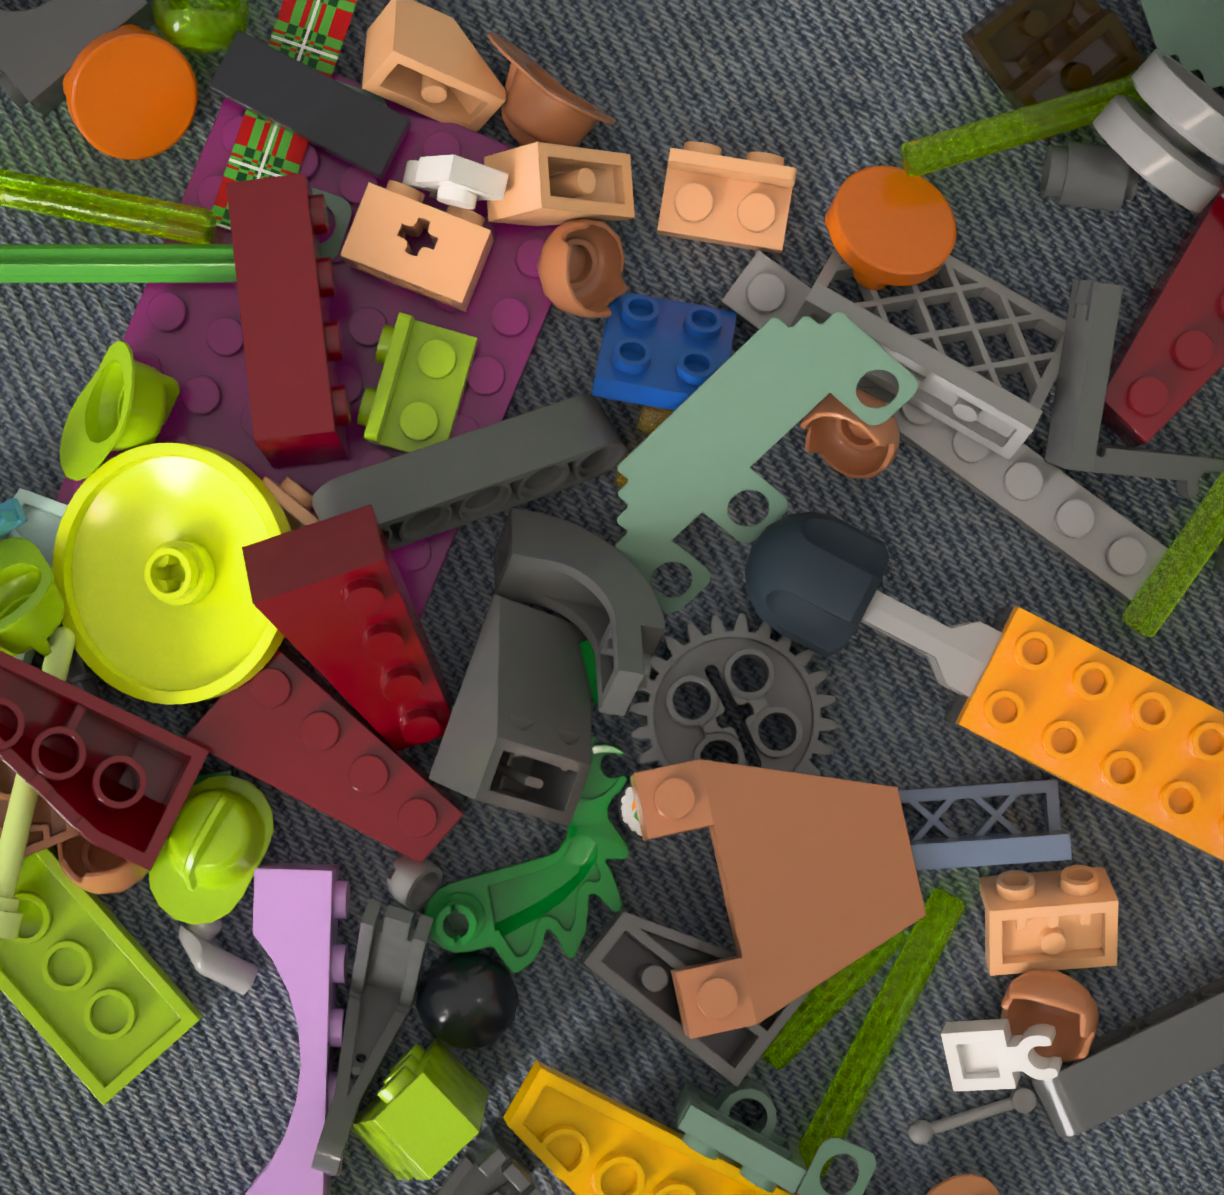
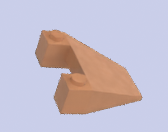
M702 759L636 772L630 777L643 841L708 827L710 829L737 956L671 970L684 1035L690 1039L759 1024L926 916L898 787Z

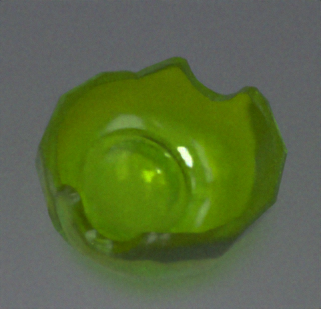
M153 0L152 16L158 31L165 39L184 51L205 55L228 50L237 31L240 30L244 33L247 31L249 4L247 0Z

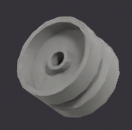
M1155 49L1132 76L1136 91L1154 112L1136 99L1124 95H1115L1092 124L1111 148L1140 176L1188 210L1200 213L1223 186L1219 172L1202 152L1224 165V99L1182 64L1166 53Z

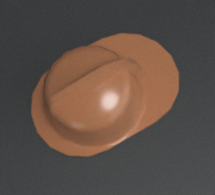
M489 32L488 38L492 44L511 62L504 87L506 90V101L501 105L503 121L510 134L522 145L543 142L578 147L598 121L615 125L616 120L608 113L570 92L514 44L494 32Z

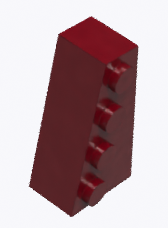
M305 173L226 183L254 442L272 468L349 459L345 425L351 424L350 404L346 385H339L336 361L344 360L343 343L339 321H330L327 298L336 296L335 274L331 257L322 258L319 234L329 233L324 194L313 195Z
M1224 176L1221 177L1222 189L1198 213L1193 224L1187 229L1176 248V253L1159 282L1155 284L1132 329L1126 334L1111 360L1101 421L1127 446L1137 447L1147 443L1224 365V199L1221 196L1224 193Z
M372 504L242 547L252 603L396 751L417 744L427 743L444 735L452 713L444 676Z
M282 643L263 669L239 688L222 695L184 738L208 750L210 754L419 863L423 862L468 810L464 804L441 784L428 779L430 774L403 750L396 751L348 701Z

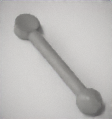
M1017 1086L1016 1089L1010 1092L1008 1098L930 1123L923 1119L916 1120L909 1127V1137L915 1144L923 1145L930 1142L935 1134L1013 1109L1020 1113H1029L1036 1107L1037 1098L1035 1093L1028 1087Z

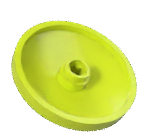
M154 443L130 449L105 462L83 482L68 504L58 528L53 550L52 571L54 572V581L64 600L65 615L61 622L63 627H67L74 632L76 637L74 648L92 671L106 683L122 693L151 703L174 705L199 702L225 695L242 686L263 669L285 637L252 603L242 547L291 531L283 509L270 489L252 470L228 454L210 447L187 443Z

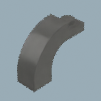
M511 508L494 549L495 594L510 600L549 608L573 622L587 637L595 654L599 712L624 716L636 691L643 692L647 687L651 672V658L666 629L664 616L654 591L641 572L625 555L596 534L551 515Z

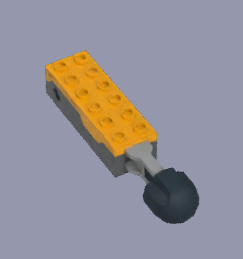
M815 511L789 514L767 526L751 546L745 567L747 596L759 617L778 633L827 657L843 650L859 623H862L923 654L929 662L937 684L956 693L943 720L1224 864V712L1020 607H1001L991 627L981 621H968L946 626L877 590L889 561L885 542L839 518Z

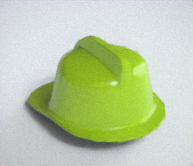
M117 340L109 347L99 369L78 396L69 412L62 432L60 463L65 476L70 479L80 481L89 477L101 465L110 451L130 450L139 446L153 444L162 426L167 421L180 393L179 384L174 378L162 374L154 367L134 360L133 352L126 342Z
M12 537L0 540V650L11 656H17L34 649L46 657L52 653L47 638L60 625L65 615L64 600L54 581V572L39 548L28 539Z
M227 775L209 777L192 786L151 871L148 870L150 889L159 907L172 918L192 925L213 923L231 913L244 896L254 877V869L259 867L268 851L274 833L273 811L265 795L249 781Z

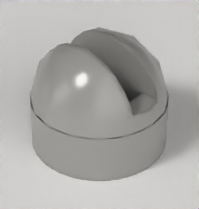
M403 855L393 861V866L397 870L395 872H388L386 876L387 887L392 896L409 910L415 911L428 904L430 898L442 883L443 873L438 866L427 858L422 863H419Z

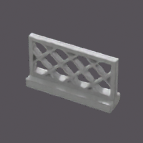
M834 249L790 326H794L803 316H810L818 324L824 323L834 312L842 311L916 377L918 389L915 395L907 401L908 403L1010 460L1033 432L1043 412L1040 409L1059 372L1067 321L951 255L948 256L941 269L937 272L944 288L920 292L917 284L901 286L904 295L880 299L877 290L866 289L857 282L864 301L854 303L827 288L831 281L854 277L853 268L847 263L841 264L843 258ZM980 297L991 303L999 320L976 324L966 299ZM950 302L960 327L936 331L926 306ZM910 309L920 334L909 335L890 324L886 313ZM1034 328L1054 339L1057 343L1052 352L1031 355L1021 330ZM1005 333L1015 359L992 363L981 337ZM965 340L976 366L965 367L946 356L942 344ZM1044 368L1041 375H1039L1037 369ZM873 370L863 376L892 394L897 395L899 385L892 373L886 370ZM1021 372L1030 393L1028 401L1002 388L997 376Z

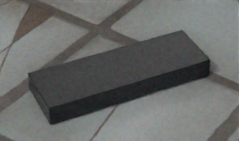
M240 30L237 31L208 86L213 93L380 180L384 178L412 124L409 118Z

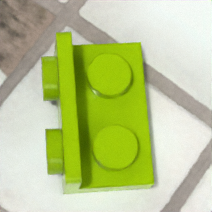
M401 312L398 314L395 327L385 324L375 356V362L384 364L377 389L366 388L358 413L357 424L366 426L364 438L370 443L405 453L451 439L478 345V338L417 321L412 315Z

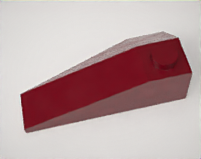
M0 650V758L89 843L151 871L209 751Z

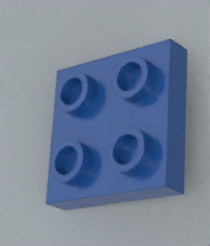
M626 292L609 305L612 314L606 318L592 396L675 411L730 358L737 313L705 305Z

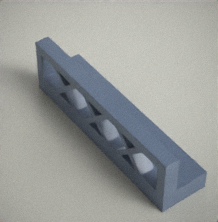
M1058 779L898 789L901 803L910 804L926 818L909 838L916 871L1072 860L1070 834L1061 829ZM1043 793L1045 830L1019 831L1002 816L1019 795ZM1005 796L995 808L981 798ZM971 798L989 815L972 835L957 836L938 819L956 799ZM942 800L932 813L919 803ZM996 821L1009 831L986 834ZM933 825L945 835V837L923 838Z

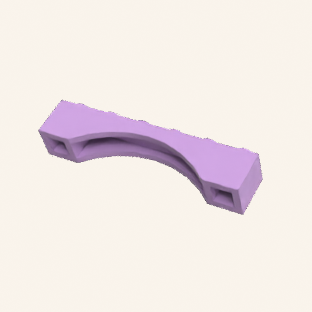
M264 862L254 869L253 935L273 960L289 992L298 1025L301 1067L297 1099L285 1136L271 1161L255 1178L245 1195H330L331 1176L335 1175L318 1171L311 1167L335 1094L338 1072H334V1048L342 1046L346 1019V1009L336 1008V983H346L348 972V946L346 944H337L338 919H348L350 906V883L347 880H339L340 864ZM343 1156L341 1159V1165L337 1176L341 1175Z

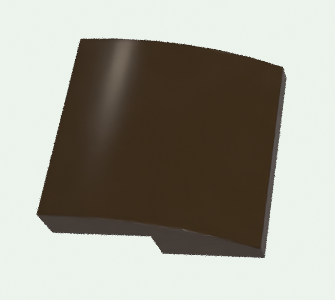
M1005 0L961 36L1000 91L1044 141L1051 140L1144 62L1143 57L1114 11L1102 9L1097 0Z

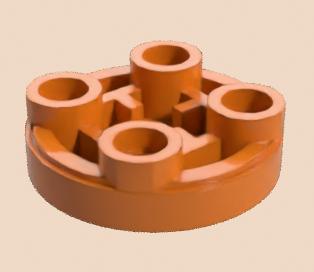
M133 24L122 25L118 29L105 33L90 42L77 56L71 69L65 74L62 83L70 116L86 140L107 155L127 160L153 157L172 147L189 128L194 118L198 101L196 78L185 56L164 37Z
M872 166L855 172L843 182L825 214V224L835 249L843 260L853 268L855 280L870 290H881L887 285L910 286L926 281L941 269L952 252L956 241L955 217L945 197L925 178L899 167Z

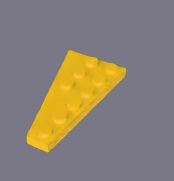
M535 1060L503 1116L507 1126L576 1195H796L797 1193L793 1194L777 1185L773 1193L761 1189L739 1173L743 1166L742 1164L721 1153L716 1160L701 1155L682 1141L683 1134L538 1060Z

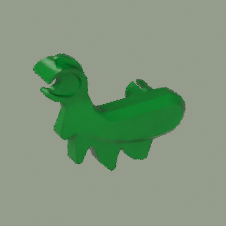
M591 736V767L570 826L567 827L566 837L558 849L546 855L454 880L439 887L430 898L425 911V916L434 918L430 932L434 942L441 948L455 953L494 947L512 973H519L534 961L542 948L545 932L549 929L557 937L565 955L569 958L575 957L586 933L589 896L592 893L597 895L613 912H619L623 907L617 883L606 859L623 860L628 857L629 848L627 842L608 818V806L612 798L621 791L628 778L625 774L618 777H608L602 772L600 765L605 755L609 753L623 755V749L610 743H596V736Z

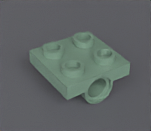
M744 1078L737 1087L728 1083L716 1098L686 1081L674 1102L678 1129L685 1132L682 1141L696 1152L712 1160H716L719 1154L722 1153L742 1164L743 1166L739 1173L763 1190L773 1193L777 1185L794 1194L807 1169L797 1143L774 1131L777 1122L776 1108L767 1088L759 1081ZM751 1098L764 1106L762 1117L757 1123L746 1126L729 1116L732 1106L741 1099Z

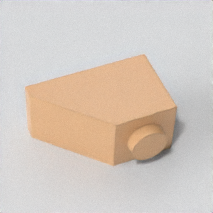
M391 0L368 28L366 33L362 89L441 123H455L474 132H478L506 101V90L454 18L415 0Z
M535 142L484 157L485 166L509 174L503 200H487L488 222L548 226L561 225L572 219H590L605 222L635 218L630 154Z

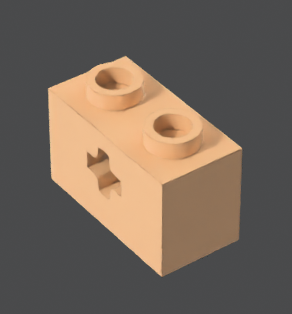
M389 180L386 189L369 182L340 254L346 265L466 312L494 242L491 230L482 227L485 218L469 209L449 205L447 211L443 212L423 204L425 195L422 192L397 181ZM423 228L429 229L428 232L435 244L434 250L422 247L417 256L412 255V250L405 240L407 234L419 237Z

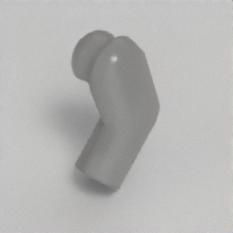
M218 919L213 923L195 925L181 922L178 938L196 971L242 995L246 994L256 978L258 967L220 947L214 937L222 928L221 920Z

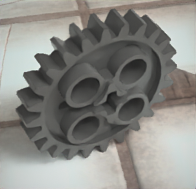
M740 613L733 625V629L725 631L723 622L717 614L711 617L709 634L704 636L693 622H690L686 625L688 640L686 645L683 646L676 639L668 636L664 640V645L670 655L669 660L666 661L652 656L651 670L657 677L655 680L649 679L647 687L643 691L644 694L649 696L648 702L632 704L629 707L630 713L646 718L645 726L639 727L630 733L631 739L639 741L649 740L651 746L650 749L638 758L639 764H649L658 761L659 765L664 767L698 760L703 748L707 744L716 742L729 747L734 755V764L749 766L735 730L731 726L721 729L717 723V718L724 712V706L705 673L706 667L714 666L721 678L722 686L730 705L734 709L744 707L748 712L749 717L741 723V728L750 746L758 756L761 764L760 768L820 776L821 774L809 760L812 755H831L833 750L825 743L819 741L818 736L819 733H826L837 729L838 723L830 719L820 717L821 709L836 702V696L817 695L815 689L818 684L826 679L828 673L827 671H817L808 674L804 666L810 661L814 651L807 649L794 656L789 651L793 640L784 635L777 642L770 639L771 626L765 621L760 625L756 633L748 632L746 616ZM750 659L761 666L765 678L764 684L759 691L744 692L736 687L731 677V668L736 661ZM687 685L696 686L701 689L706 695L708 702L706 713L701 718L693 720L680 716L673 705V694L677 689ZM777 716L788 723L792 736L791 742L786 749L781 751L771 750L761 742L758 731L763 718Z

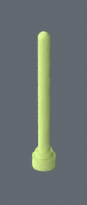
M58 627L50 635L48 643L52 653L44 657L42 671L65 682L76 642L75 634L71 629ZM17 773L0 838V938L17 940L23 918V913L17 911L20 899L15 898L14 894L39 795Z

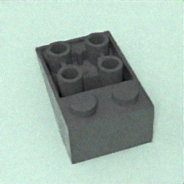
M493 595L428 779L476 801L570 826L591 767V689L579 645L588 639L573 622L499 595Z

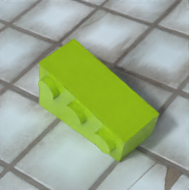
M438 1038L425 1050L418 1043H415L389 1069L391 1073L383 1081L385 1085L379 1090L377 1096L357 1114L355 1123L351 1128L353 1134L397 1180H402L404 1177L407 1180H411L413 1177L416 1180H430L480 1132L489 1091Z

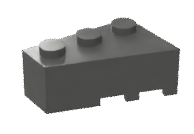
M619 911L614 914L578 960L581 965L725 1081L736 1087L810 992L808 991L757 1025L690 1039L684 1035L671 970L737 956L736 953L630 913Z

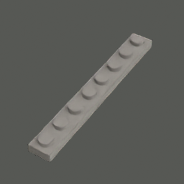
M758 250L724 296L720 305L726 310L737 313L736 317L755 331H758L772 317H778L787 326H790L811 288ZM865 377L859 380L856 389L865 390L880 398L886 404L892 402L896 395ZM908 402L893 414L899 426L900 437L1126 602L1132 601L1169 551L1168 548L1057 467L1045 462L1042 456L1024 443L1008 460Z

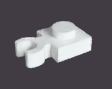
M457 155L420 157L419 161H407L402 183L414 189L430 191V197L446 205L463 209H475L477 201L503 200L509 174Z
M1009 1019L946 1022L941 1032L953 1091L1016 1089L1021 1077L1020 1071L1038 1080H1049L1057 1077L1063 1064L1061 1057H1042L1034 1050L1036 1046L1052 1045L1056 1035L1055 1027L1049 1024H1036L1029 1027L1023 1035H1012Z

